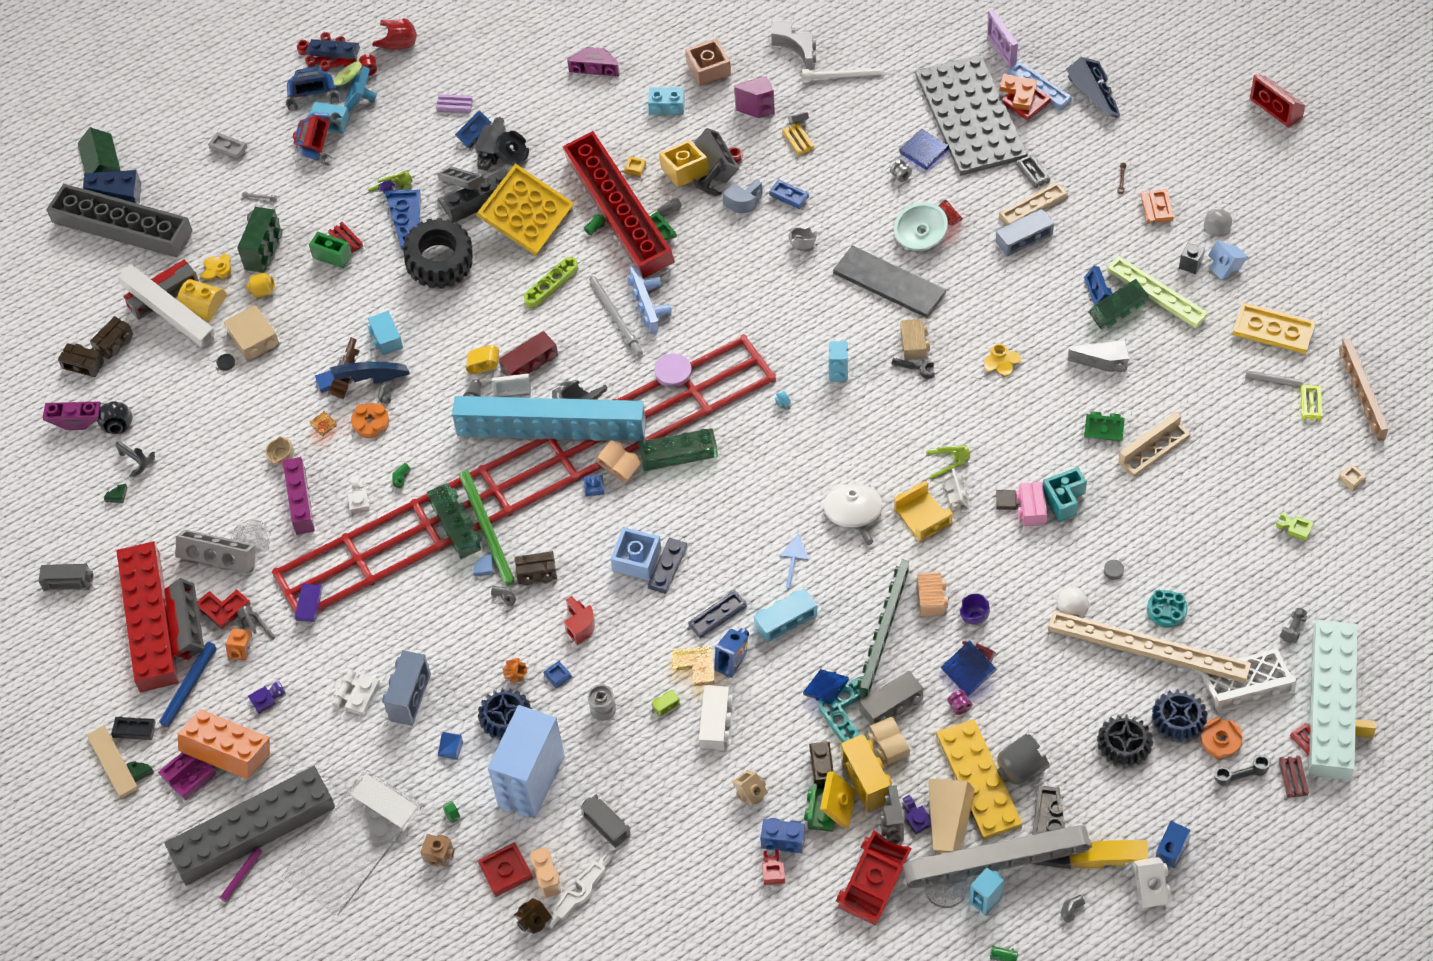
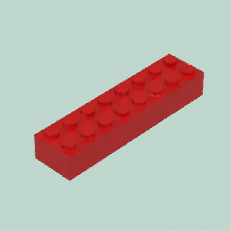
M152 541L118 549L116 553L134 682L140 693L179 684L166 608L161 558L156 543Z

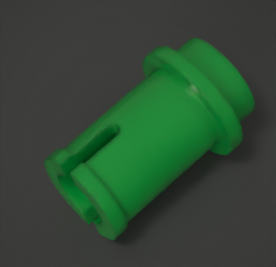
M600 213L595 214L593 219L584 226V231L592 236L600 226L605 225V217Z
M992 945L991 960L1017 961L1018 951H1014V948L1009 950Z

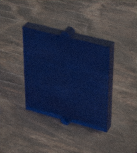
M820 669L803 691V695L814 698L816 701L821 700L832 704L849 681V677L837 674L835 671L830 672Z

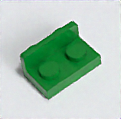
M1091 411L1090 414H1086L1084 437L1122 441L1125 418L1121 417L1120 414L1110 413L1109 416H1103L1101 412Z
M813 783L812 790H808L807 802H810L809 809H805L804 821H808V829L833 832L834 820L820 810L824 789H818L817 784Z

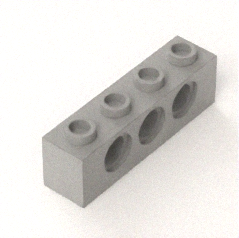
M184 529L176 536L175 557L188 562L195 561L202 565L217 566L219 569H231L237 573H247L255 566L256 545Z

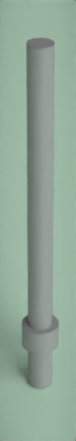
M591 276L589 278L591 284L625 336L627 345L633 349L638 357L643 355L637 338L631 334L596 276Z

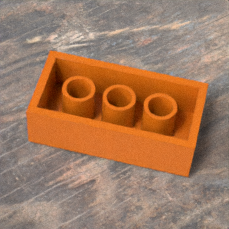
M200 709L178 732V751L248 780L269 757L270 737Z

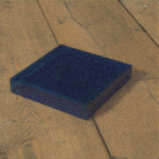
M920 129L899 149V153L927 170L949 150V145L924 129Z
M970 640L940 667L961 690L965 691L967 697L997 670Z

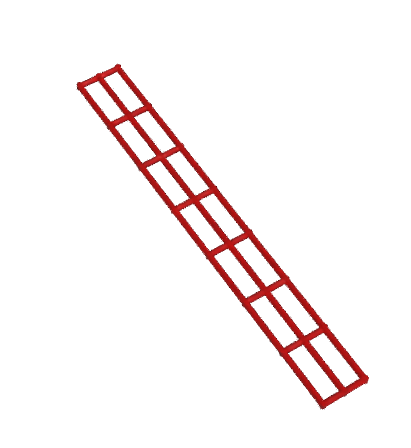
M743 334L740 338L690 362L691 369L742 344L752 358L696 386L689 379L685 383L688 390L646 410L645 418L647 419L690 396L695 398L702 408L701 410L649 435L644 441H637L624 448V450L631 453L640 448L643 449L646 445L706 415H710L713 411L769 383H774L776 381V374L772 372L761 354L757 352L748 340L747 335ZM756 363L766 375V377L711 405H708L700 394V391ZM656 379L618 399L612 400L630 401L662 384ZM535 439L469 472L472 479L481 475L490 488L479 494L481 501L495 496L503 510L488 517L490 523L492 524L506 516H511L514 512L603 468L596 462L577 472L568 459L603 440H586L563 452L555 439ZM546 442L550 444L557 455L499 485L495 484L488 471ZM559 462H562L569 472L570 476L511 506L501 493ZM460 477L417 499H412L409 503L349 533L342 534L341 537L279 568H274L272 574L294 613H296L298 605L294 596L301 592L302 584L317 585L356 564L358 565L365 579L321 601L318 607V611L439 550H444L450 544L480 530V524L477 522L441 540L433 526L472 507L470 501L467 500L431 519H428L420 506L462 485ZM414 509L422 522L361 554L352 542V539ZM427 530L435 543L434 545L372 575L364 560ZM345 543L353 558L292 589L289 588L282 574Z

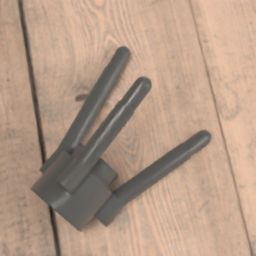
M243 606L237 611L239 617L237 622L240 629H244V625L250 626L252 632L256 634L257 631L254 626L256 620L272 639L275 638V635L261 620L258 613L253 611L251 606Z

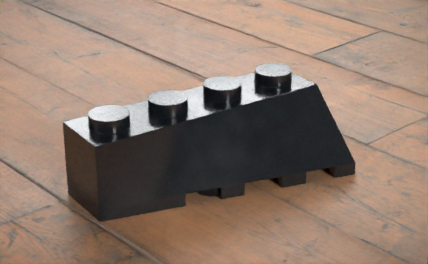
M503 169L484 178L485 182L480 184V187L475 190L463 188L450 195L439 197L437 201L448 217L455 223L478 212L508 172L506 169Z

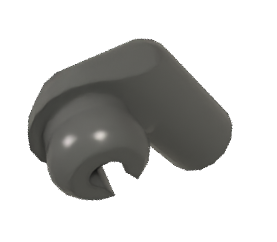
M674 198L669 204L658 208L657 212L661 216H665L680 210L682 204L679 199Z
M394 379L385 381L379 386L378 399L381 403H390L391 395L388 394V391L395 386L396 382Z

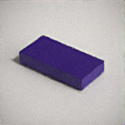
M302 584L295 613L296 621L315 622L323 590L322 585Z

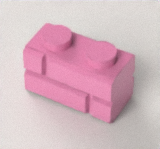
M1020 483L1019 491H1015L1016 503H1020L1018 519H1022L1024 526L1045 525L1047 522V511L1043 483Z

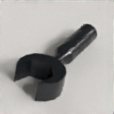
M894 357L892 359V365L908 369H919L920 375L925 379L934 377L935 372L926 371L927 368L934 367V363L931 361H925L918 366L910 361Z

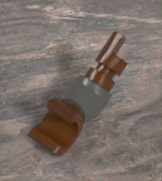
M350 337L345 350L347 354L343 355L338 365L356 362L355 356H358L360 350L354 348L357 339ZM351 377L336 381L333 379L328 394L344 400Z

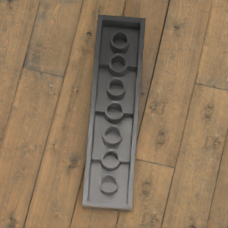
M64 183L46 209L51 222L54 224L176 258L193 231L187 217Z
M314 765L164 842L180 877L185 886L249 854L256 847L260 848L336 807Z

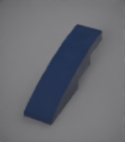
M367 361L330 367L335 381L347 377H352L354 382L371 378L373 383L377 384L410 374L405 364Z

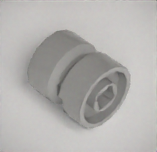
M604 684L595 685L589 690L587 696L591 715L597 720H608L616 712L613 690Z

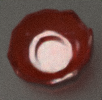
M943 200L938 205L945 212L949 226H954L963 220L949 201Z

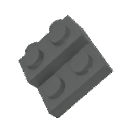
M897 785L888 786V794L885 795L886 804L884 806V814L880 815V829L882 836H886L888 841L898 844L900 841H904V819Z

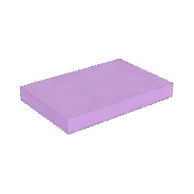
M992 9L988 11L987 36L1009 68H1012L1017 64L1018 43L995 10Z

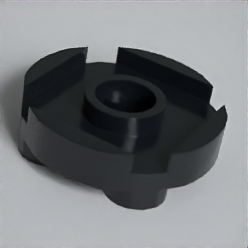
M505 131L496 140L495 154L507 164L514 166L515 163L517 165L521 164L528 158L529 147L526 148V140L520 133Z

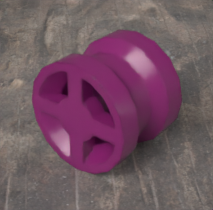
M964 690L952 693L947 699L948 704L953 706L955 715L966 713L973 705L966 698L967 694Z

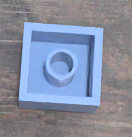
M623 527L610 559L612 571L650 580L662 549L660 536Z

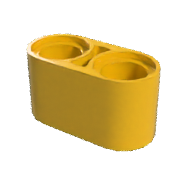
M486 345L469 351L466 371L470 374H480L496 369L498 367L499 348L494 345Z

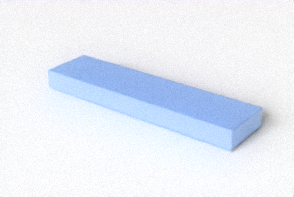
M1018 62L1008 71V75L1038 80L1037 88L1051 97L1049 104L1058 110L1063 109L1072 101L1070 95L1022 62Z

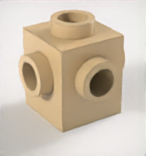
M746 770L732 781L738 791L736 795L743 803L758 804L768 793L765 788L766 783L764 779L753 771Z

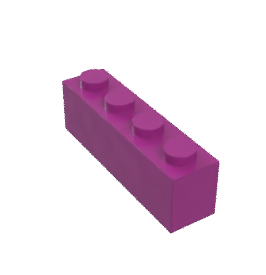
M302 457L283 460L290 514L295 533L299 535L314 532L315 527L308 482Z

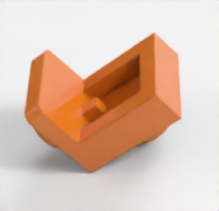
M232 628L225 643L228 659L247 660V647L252 638L251 630Z

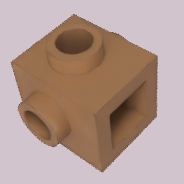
M427 834L420 853L423 861L428 862L430 865L447 867L449 860H452L454 857L455 848H453L451 839L447 836Z

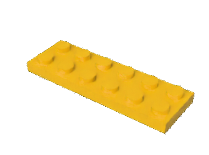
M975 719L937 731L936 736L955 779L968 781L975 789L970 812L982 839L986 840L1021 828V819L1002 778L996 770L995 762Z

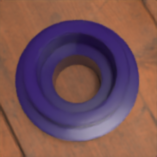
M392 180L380 183V189L378 190L385 194V191H394L393 187L396 185Z

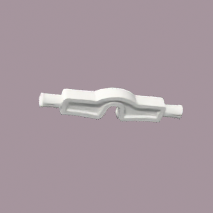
M605 853L599 862L593 861L576 878V885L582 889L580 893L570 889L564 892L557 904L551 909L552 918L545 924L549 929H552L559 920L563 922L575 907L584 904L590 898L594 885L605 874V866L612 860L610 855Z

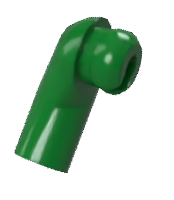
M403 463L392 473V484L396 488L404 486V475L411 470L407 463Z

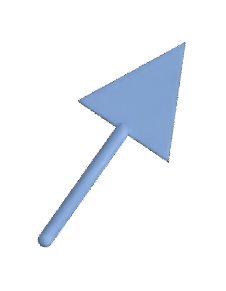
M799 533L780 554L781 557L792 558L786 584L787 589L790 588L795 559L808 560Z

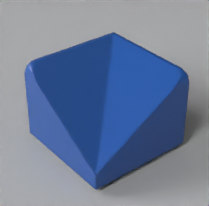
M442 732L438 756L458 760L463 745L462 736Z

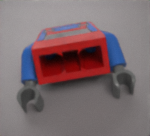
M313 112L306 119L299 121L297 130L293 133L292 137L294 145L299 146L298 150L303 156L316 161L319 159L326 166L330 165L325 160L328 157L333 158L326 153L322 155L320 153L323 150L330 121L336 126L341 125V122L336 120L337 118H342L339 113L334 112L329 115L328 113Z

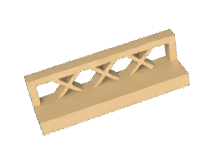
M1174 412L1120 451L1118 463L1135 477L1188 439L1191 433L1180 424L1181 415L1178 412ZM1176 429L1183 434L1180 437H1171V433ZM1159 441H1169L1167 447H1157V443ZM1154 451V456L1151 458L1143 457V453ZM1132 461L1140 462V466L1135 470L1129 465Z

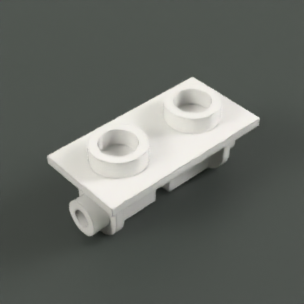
M952 468L953 474H946L944 478L947 492L954 491L948 494L950 506L957 510L961 508V505H965L968 509V500L970 498L968 492L963 487L965 484L964 477Z

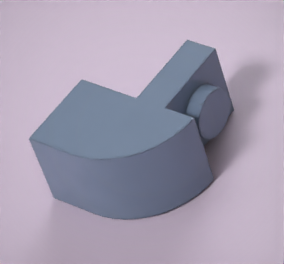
M756 179L745 190L733 183L722 193L723 205L737 213H748L755 210L756 200H759L763 194L762 182Z

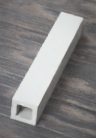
M130 264L119 272L118 279L121 286L201 348L214 337L212 326Z

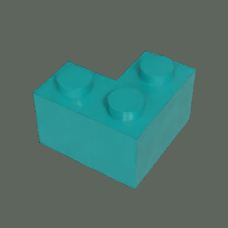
M1079 467L1043 479L1044 497L1059 522L1077 516L1078 502L1076 497L1086 494L1087 480Z

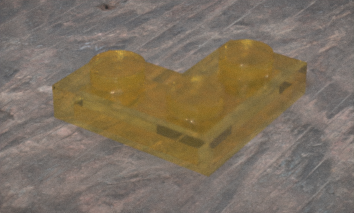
M711 645L671 650L673 671L693 669L695 686L715 684Z

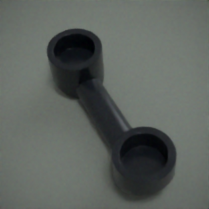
M1258 755L1253 760V766L1232 773L1226 767H1219L1215 770L1214 779L1222 786H1229L1231 781L1250 775L1262 776L1268 772L1270 760L1264 755Z

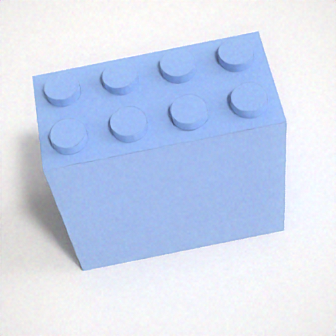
M518 705L488 766L496 801L501 809L505 811L513 810L523 817L530 816L536 818L565 756L556 717Z

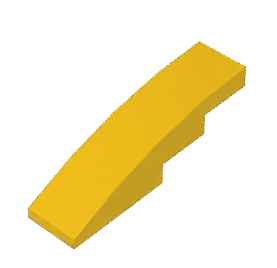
M1148 841L1091 842L1092 848L1089 851L1070 855L1071 867L1103 869V865L1125 866V863H1134L1133 861L1148 859Z

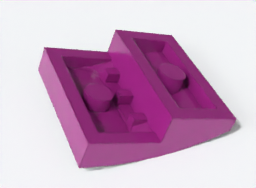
M182 752L158 772L185 801L217 775L216 771L206 762Z

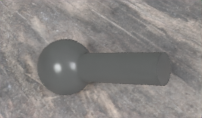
M866 525L853 527L859 530L867 545L873 543Z

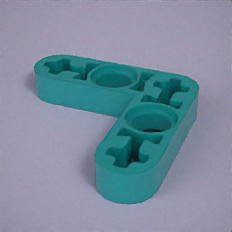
M864 676L853 679L824 695L819 700L820 713L841 743L850 740L849 737L846 738L845 728H847L849 735H853V738L859 736L857 728L843 709L861 699L860 690L857 689L859 678ZM843 692H847L851 695V697L847 700H843L839 697V695ZM825 703H827L828 705L831 704V709L833 713H831V710L827 706L824 707ZM841 717L844 719V723L837 725L833 722V719Z

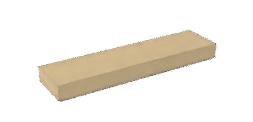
M1056 182L999 213V218L1007 226L1017 219L1028 216L1032 212L1051 207L1067 198L1068 193Z
M105 725L87 734L119 798L122 799L139 790Z

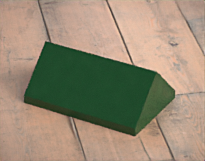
M89 127L78 141L85 173L121 171L111 133Z

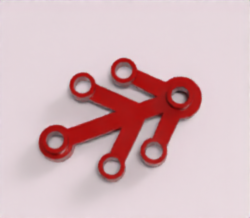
M323 32L320 35L321 40L331 41L330 33ZM343 36L335 39V41L346 42ZM306 40L298 42L297 50L300 55H307L306 49L309 42ZM308 56L305 58L307 67H314L320 63L321 70L326 72L340 65L347 67L357 62V56L356 59L315 58L314 56Z

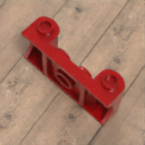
M873 830L870 838L865 837L860 847L864 851L845 891L840 890L835 902L839 903L837 908L876 926L902 871V866L906 862L912 848L892 843Z

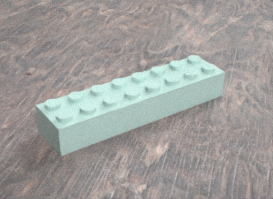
M1316 620L1312 638L1309 776L1351 780L1354 771L1357 624Z

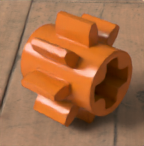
M520 658L506 660V665L502 668L504 679H510V683L524 681V676L527 673L526 663L520 662Z

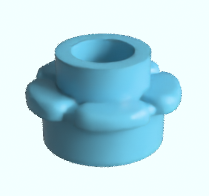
M785 391L776 393L775 401L780 408L783 406L786 409L791 404Z

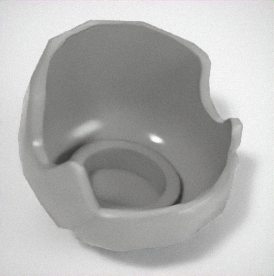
M1212 209L1207 213L1204 229L1209 234L1223 236L1230 232L1232 217L1229 212L1224 209Z
M801 227L793 228L789 233L790 244L798 250L810 249L814 246L817 238V231L813 233L810 227L806 229Z

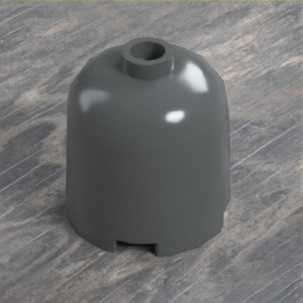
M1026 733L999 752L997 756L999 768L996 770L1003 780L1006 778L1014 785H1020L1050 767L1046 755L1042 757L1037 750L1040 748V745L1030 734L1027 735Z

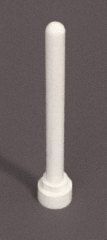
M882 68L824 72L802 69V83H810L813 79L880 76L885 71Z

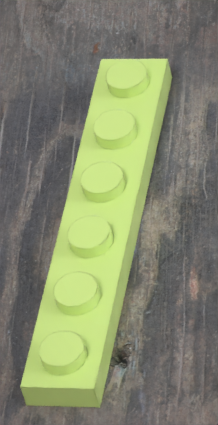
M1120 256L1107 267L1108 273L1194 328H1197L1208 316V312Z

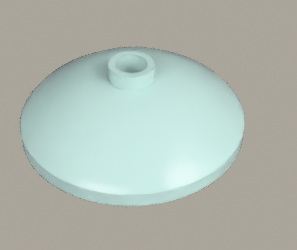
M928 202L915 203L906 207L897 216L894 224V233L898 242L905 248L914 251L927 250L936 246L945 237L948 229V220L945 212L939 206Z

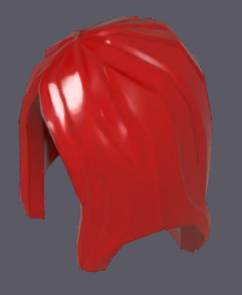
M406 18L395 20L382 19L380 20V25L387 27L388 33L383 39L373 41L372 46L390 50L407 49L415 44L417 32L413 23Z

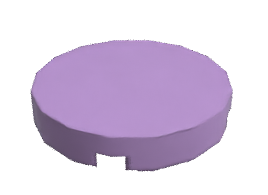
M672 353L661 357L656 362L654 371L655 377L660 384L670 387V385L678 387L690 379L692 369L686 357L681 354Z

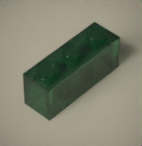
M1135 278L1094 305L1088 313L1100 329L1106 326L1109 329L1117 323L1118 318L1124 319L1132 313L1130 310L1133 308L1138 310L1146 304L1144 301L1149 295Z

